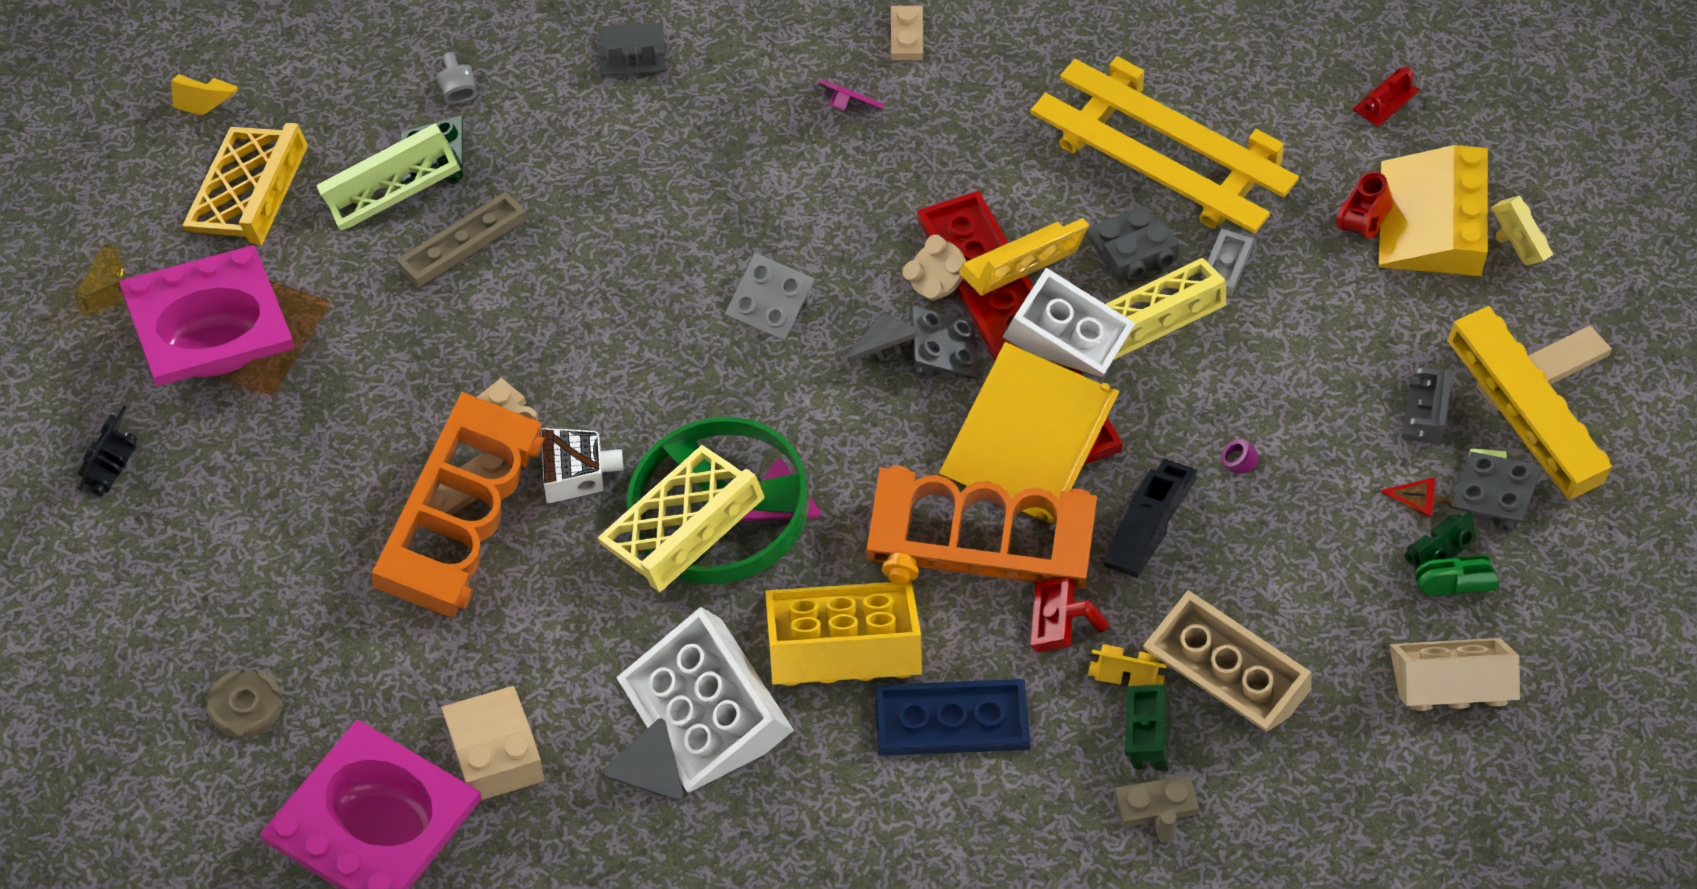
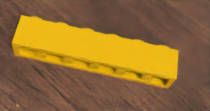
M1487 306L1454 321L1447 339L1448 343L1566 498L1571 500L1604 484L1613 467L1607 454L1597 447L1590 438L1584 424L1578 422L1570 412L1564 398L1557 395L1548 383L1544 372L1534 365L1527 356L1524 346L1517 342L1508 331L1504 320L1497 316L1490 306Z

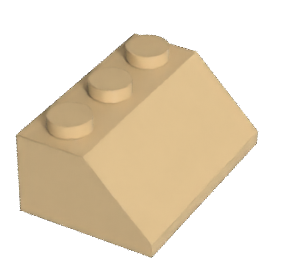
M1501 638L1390 644L1399 698L1406 706H1410L1412 710H1431L1433 705L1447 704L1450 708L1461 709L1470 707L1473 702H1485L1488 706H1505L1508 704V700H1520L1519 655Z

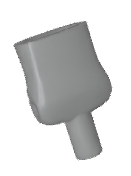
M453 52L444 54L443 60L446 69L437 73L436 77L445 103L450 105L474 99L478 92L471 66L469 64L458 65L456 55Z

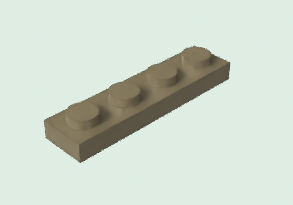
M505 191L396 260L398 269L419 288L526 221V210Z

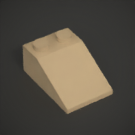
M514 686L441 707L464 783L480 791L482 800L544 782L541 759Z

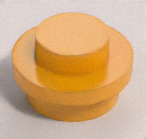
M904 553L888 555L887 561L882 565L883 574L888 577L889 581L896 584H907L909 581L915 580L918 577L919 569L916 566V559Z

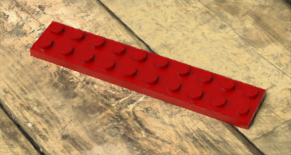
M979 190L917 210V220L927 239L932 235L941 236L946 242L952 243L961 250L966 262L1008 244L1006 237ZM1027 275L982 296L964 278L955 289L994 361H996L1005 342L1016 346L1003 338V335L1033 289V285ZM1055 363L1061 367H1064L1068 370H1071L1077 374L1084 376L1082 371ZM1108 417L1084 465L1122 452L1123 443Z

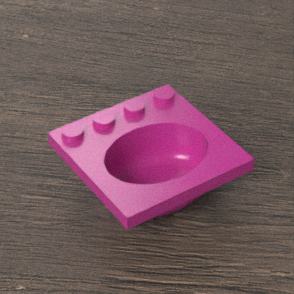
M255 245L119 280L122 295L155 387L190 377L207 378L225 375L244 367L252 360L294 349L292 336Z
M357 719L263 829L260 837L263 843L338 889H410L482 798L480 791Z

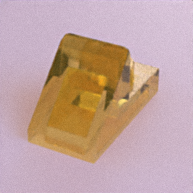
M103 244L75 294L78 307L83 316L88 317L125 302L119 280L126 279L122 277L124 266L115 246Z

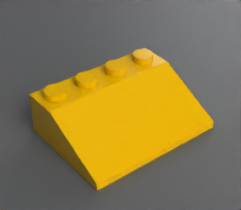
M1452 145L1381 161V173L1387 178L1394 204L1379 227L1378 267L1482 276L1488 253V148Z
M909 581L907 584L883 582L765 590L772 685L795 686L805 682L829 684L837 680L857 679L869 681L878 677L894 676L896 678H908L912 675H922L921 632L912 581Z

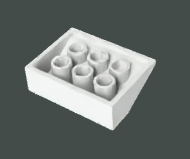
M702 607L697 609L616 677L647 728L659 718L666 721L679 778L687 792H691L765 755L794 731L722 619Z

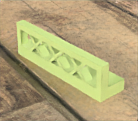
M435 123L317 185V188L322 198L330 207L338 228L344 230L461 169L447 139ZM446 155L449 163L438 169L430 168L434 160ZM411 172L418 173L413 182L407 185L400 184L405 175ZM380 188L388 189L384 197L378 200L371 199L376 190ZM352 203L358 204L355 212L344 218L342 217L339 209Z

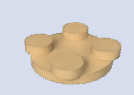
M932 235L927 239L925 247L916 255L914 260L909 261L904 266L903 276L911 282L917 293L930 301H936L948 296L960 285L963 277L959 274L962 264L966 262V259L961 250L955 245L946 242L939 235Z

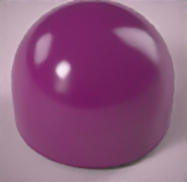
M1238 438L1229 442L1224 447L1221 453V462L1228 471L1247 473L1256 467L1258 454L1254 446L1246 439ZM1243 450L1242 456L1237 461L1228 462L1227 457L1231 452Z

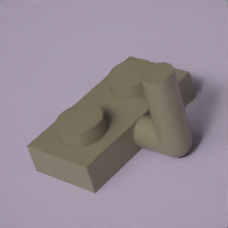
M1190 775L1115 787L1114 795L1122 826L1127 827L1154 822L1158 839L1162 843L1172 841L1176 818L1194 816L1199 813V806Z

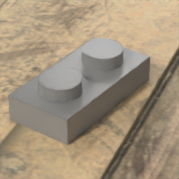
M1221 229L1207 262L1226 280V295L1232 296L1252 250L1254 238ZM1203 273L1200 277V281L1207 278Z

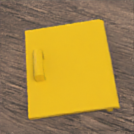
M1005 342L939 471V475L966 487L976 482L988 481L1000 485L1008 492L1011 499L1023 490L1040 488L1050 491L1060 500L1061 491L1069 492L1072 489L1120 391L1112 389L1107 383L1100 384ZM1033 507L1021 511L1050 525L1055 523L1053 516L1045 509Z

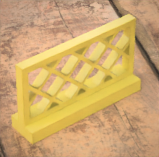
M701 445L597 538L600 545L645 576L650 586L660 593L765 497L754 473L748 469L740 471ZM704 459L711 463V471L693 473V469ZM733 478L725 488L717 489V480ZM710 481L709 491L692 493V484ZM685 485V494L667 497V492L674 486ZM709 501L698 512L691 513V503ZM684 505L683 514L666 516V507ZM659 508L658 518L641 520V515L647 510ZM682 525L671 536L664 537L665 527ZM657 528V538L639 540L640 530ZM633 531L632 541L623 543L613 541L621 533ZM656 548L643 561L638 559L639 550Z

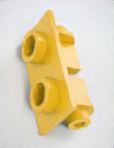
M1102 644L1101 651L1092 650L1093 654L1099 655L1098 662H1090L1088 672L1089 676L1095 677V681L1121 685L1123 672L1125 671L1131 673L1128 686L1164 684L1165 676L1158 675L1159 667L1167 669L1168 665L1161 664L1160 660L1152 654L1139 651L1138 659L1123 656L1124 648Z

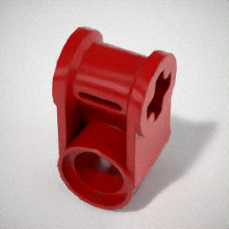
M1370 172L1359 179L1356 187L1338 211L1336 220L1338 229L1343 231L1351 229L1362 233V236L1368 239L1376 235L1380 224L1394 204L1390 187L1384 174Z

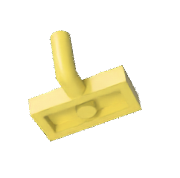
M1520 195L1502 200L1491 207L1502 227L1496 233V240L1500 243L1510 241L1523 264L1530 265L1543 262L1553 255L1545 235L1540 232L1531 216L1529 207L1523 202Z

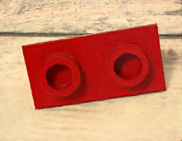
M1399 67L1395 73L1353 107V111L1377 127L1382 125L1420 91V89L1412 85L1413 70L1409 67Z

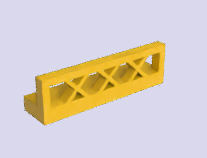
M1083 218L1066 226L1056 222L963 263L959 274L982 296L1075 253L1089 224Z

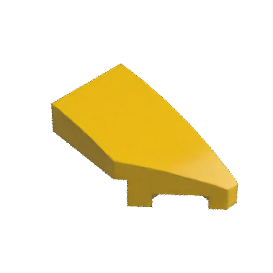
M178 74L171 80L173 107L200 115L206 114L238 91L237 86L213 78L208 84H204Z

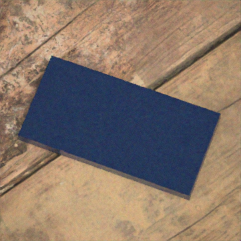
M1025 679L874 685L878 756L1030 750Z

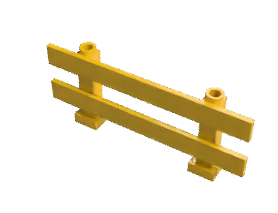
M1118 56L1110 63L1109 76L1077 59H1074L1060 75V80L1092 96L1091 100L1081 111L1046 92L1030 109V114L1063 131V137L1059 141L1063 149L1074 154L1077 150L1080 151L1085 144H1088L1203 206V212L1200 214L1199 220L1212 229H1215L1217 225L1220 226L1225 219H1228L1256 234L1270 216V212L1245 199L1246 194L1256 183L1285 198L1299 180L1298 175L1280 166L1283 161L1285 143L1255 129L1249 137L1248 149L1142 94L1144 70ZM1117 109L1232 170V172L1221 185H1218L1104 123Z

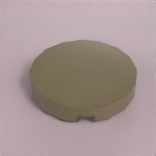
M239 669L222 676L211 687L208 695L207 713L214 727L226 736L236 738L252 737L268 730L278 720L283 708L281 688L274 677L257 669H254L255 672H245L244 669Z

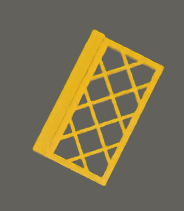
M286 123L283 130L230 127L182 225L184 230L202 234L246 237L249 243L262 245L308 147L299 125L296 123ZM236 138L250 140L249 143L236 150L232 148ZM277 141L275 147L265 152L261 149L267 143ZM255 150L260 154L245 163L240 160V158ZM234 161L238 163V167L222 175L220 172L223 166ZM266 163L261 173L253 177L251 176L249 171ZM244 174L248 178V180L233 188L228 184ZM224 185L227 191L210 200L208 197L210 192ZM254 188L249 198L241 202L239 201L237 196ZM232 199L236 203V205L221 213L216 209ZM211 210L215 214L214 217L204 222H197L198 217ZM243 213L239 225L225 223V221Z

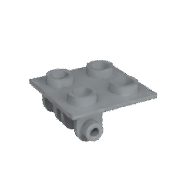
M754 253L725 314L785 340L803 303L810 304L813 300L814 292L810 289L815 279Z

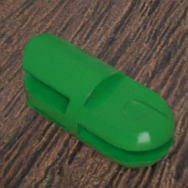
M1489 555L1430 560L1420 565L1415 573L1418 588L1427 595L1488 592L1497 590L1499 587V580Z

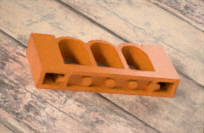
M461 392L372 571L373 588L455 618L459 608L465 610L473 593V589L469 588V580L478 571L480 563V542L491 537L498 529L501 518V500L511 495L518 487L521 466L527 468L532 456L538 458L540 455L542 444L545 440L544 437H541L542 423ZM461 442L503 459L510 465L511 469L501 478L488 479L452 466L450 463ZM442 484L484 501L491 508V511L481 520L466 521L431 508L429 505L439 485ZM422 526L460 541L469 548L471 553L460 563L445 564L410 551L408 548L418 527Z
M893 465L889 469L880 468L866 549L867 558L869 561L885 562L888 555L892 553H904L914 557L917 561L916 566L922 568L1028 582H1041L1061 577H1070L1075 583V588L1085 589L1097 495H1090V492L1083 489H1070L1069 492L1061 491L1059 500L1050 491L1030 488L1017 493L1011 499L1008 492L1000 485L988 481L971 484L960 493L957 485L948 478L939 475H927L916 480V472H911L906 467ZM938 494L952 502L954 515L949 546L908 541L912 512L915 504L921 498L927 495ZM978 501H990L997 504L1003 510L1005 521L1000 553L958 547L963 516L970 505ZM1038 507L1045 509L1053 516L1056 522L1051 560L1009 554L1013 524L1016 516L1021 511L1027 508Z

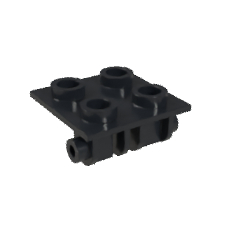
M123 405L117 417L112 414L109 415L100 431L102 434L97 443L93 441L83 457L84 462L77 473L78 476L82 477L78 490L81 491L84 485L87 484L91 486L90 491L97 496H103L104 492L108 493L117 476L122 472L120 467L124 468L130 456L136 450L137 438L128 432H125L124 435L118 432L127 408Z

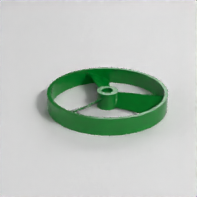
M716 417L695 421L664 436L652 446L637 465L628 488L627 511L639 501L646 481L664 459L670 455L680 465L700 447L697 440L708 437L738 435L761 440L782 452L798 472L797 474L758 481L765 498L752 510L794 513L788 526L775 541L757 554L732 564L713 567L690 565L677 577L678 579L698 584H724L743 580L762 572L776 563L798 539L809 511L810 497L807 479L795 449L782 435L766 425L736 417ZM705 459L693 469V473L711 471ZM717 480V489H723L729 483L724 480ZM710 481L696 483L701 488L700 492L710 490ZM709 501L702 502L703 506L706 505ZM640 533L639 540H644L645 538ZM646 549L642 551L648 557L655 549Z

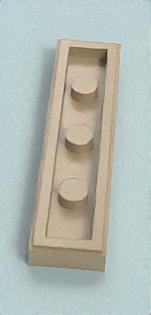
M1589 325L1528 355V357L1538 369L1544 372L1548 383L1551 385L1610 356L1612 348ZM1477 381L1476 388L1482 393V395L1488 400V402L1494 407V409L1496 411H1499L1497 406L1494 404V402L1491 400V398L1488 396V394Z

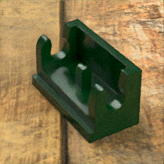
M1165 684L1127 686L1125 756H1130L1132 766L1135 769H1142L1143 761H1151L1154 763L1157 771H1169L1170 703Z

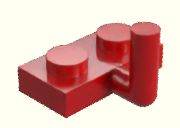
M1061 577L1035 583L1030 646L1037 653L1070 647L1072 618L1084 616L1094 629L1100 633L1105 632L1109 627V622L1091 601L1074 602L1075 583L1070 577Z

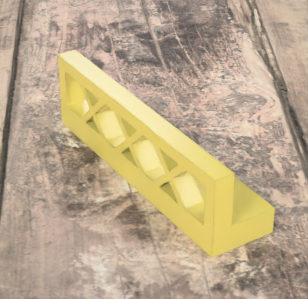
M1200 258L1106 303L1105 305L1136 323L1113 360L1226 306V280L1206 260ZM1199 272H1202L1207 277L1202 281L1188 280L1189 277ZM1166 288L1179 289V292L1173 295L1159 294L1161 290ZM1136 302L1150 303V306L1144 309L1130 308Z

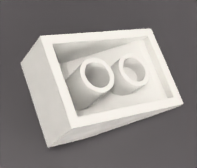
M1046 268L1014 316L1003 338L1045 360L1103 377L1136 323Z

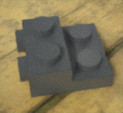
M1146 206L1088 227L1085 234L1118 283L1126 279L1136 280L1145 272L1157 267L1166 268L1178 259L1179 242L1163 220L1157 222Z

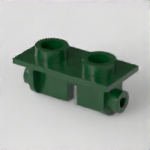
M1469 511L1463 516L1460 514H1450L1443 522L1430 531L1431 536L1434 538L1424 535L1414 544H1410L1407 547L1405 558L1412 565H1415L1417 562L1422 565L1430 560L1453 558L1463 549L1468 548L1477 539L1472 512Z

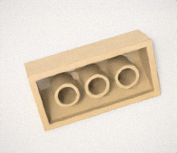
M1189 590L1143 645V649L1265 732L1288 719L1311 691V671Z

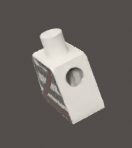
M541 429V437L545 438L542 444V460L547 503L604 491L602 472L624 471L622 449L601 451L598 432Z

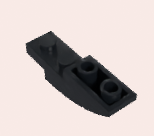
M1163 459L1156 470H1149L1122 518L1104 560V567L1136 578L1139 577L1166 536L1169 520L1195 483L1197 469Z

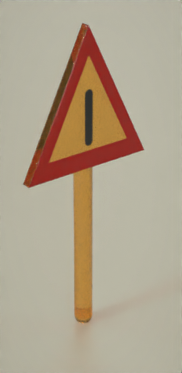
M1435 477L1379 490L1398 503L1429 518H1432L1433 502L1451 505L1454 499L1453 497L1434 495Z

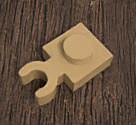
M502 378L477 396L479 399L538 421L536 411L531 407L524 406L526 404L525 397Z

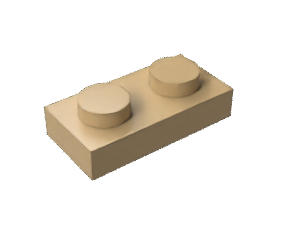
M891 6V60H923V6Z

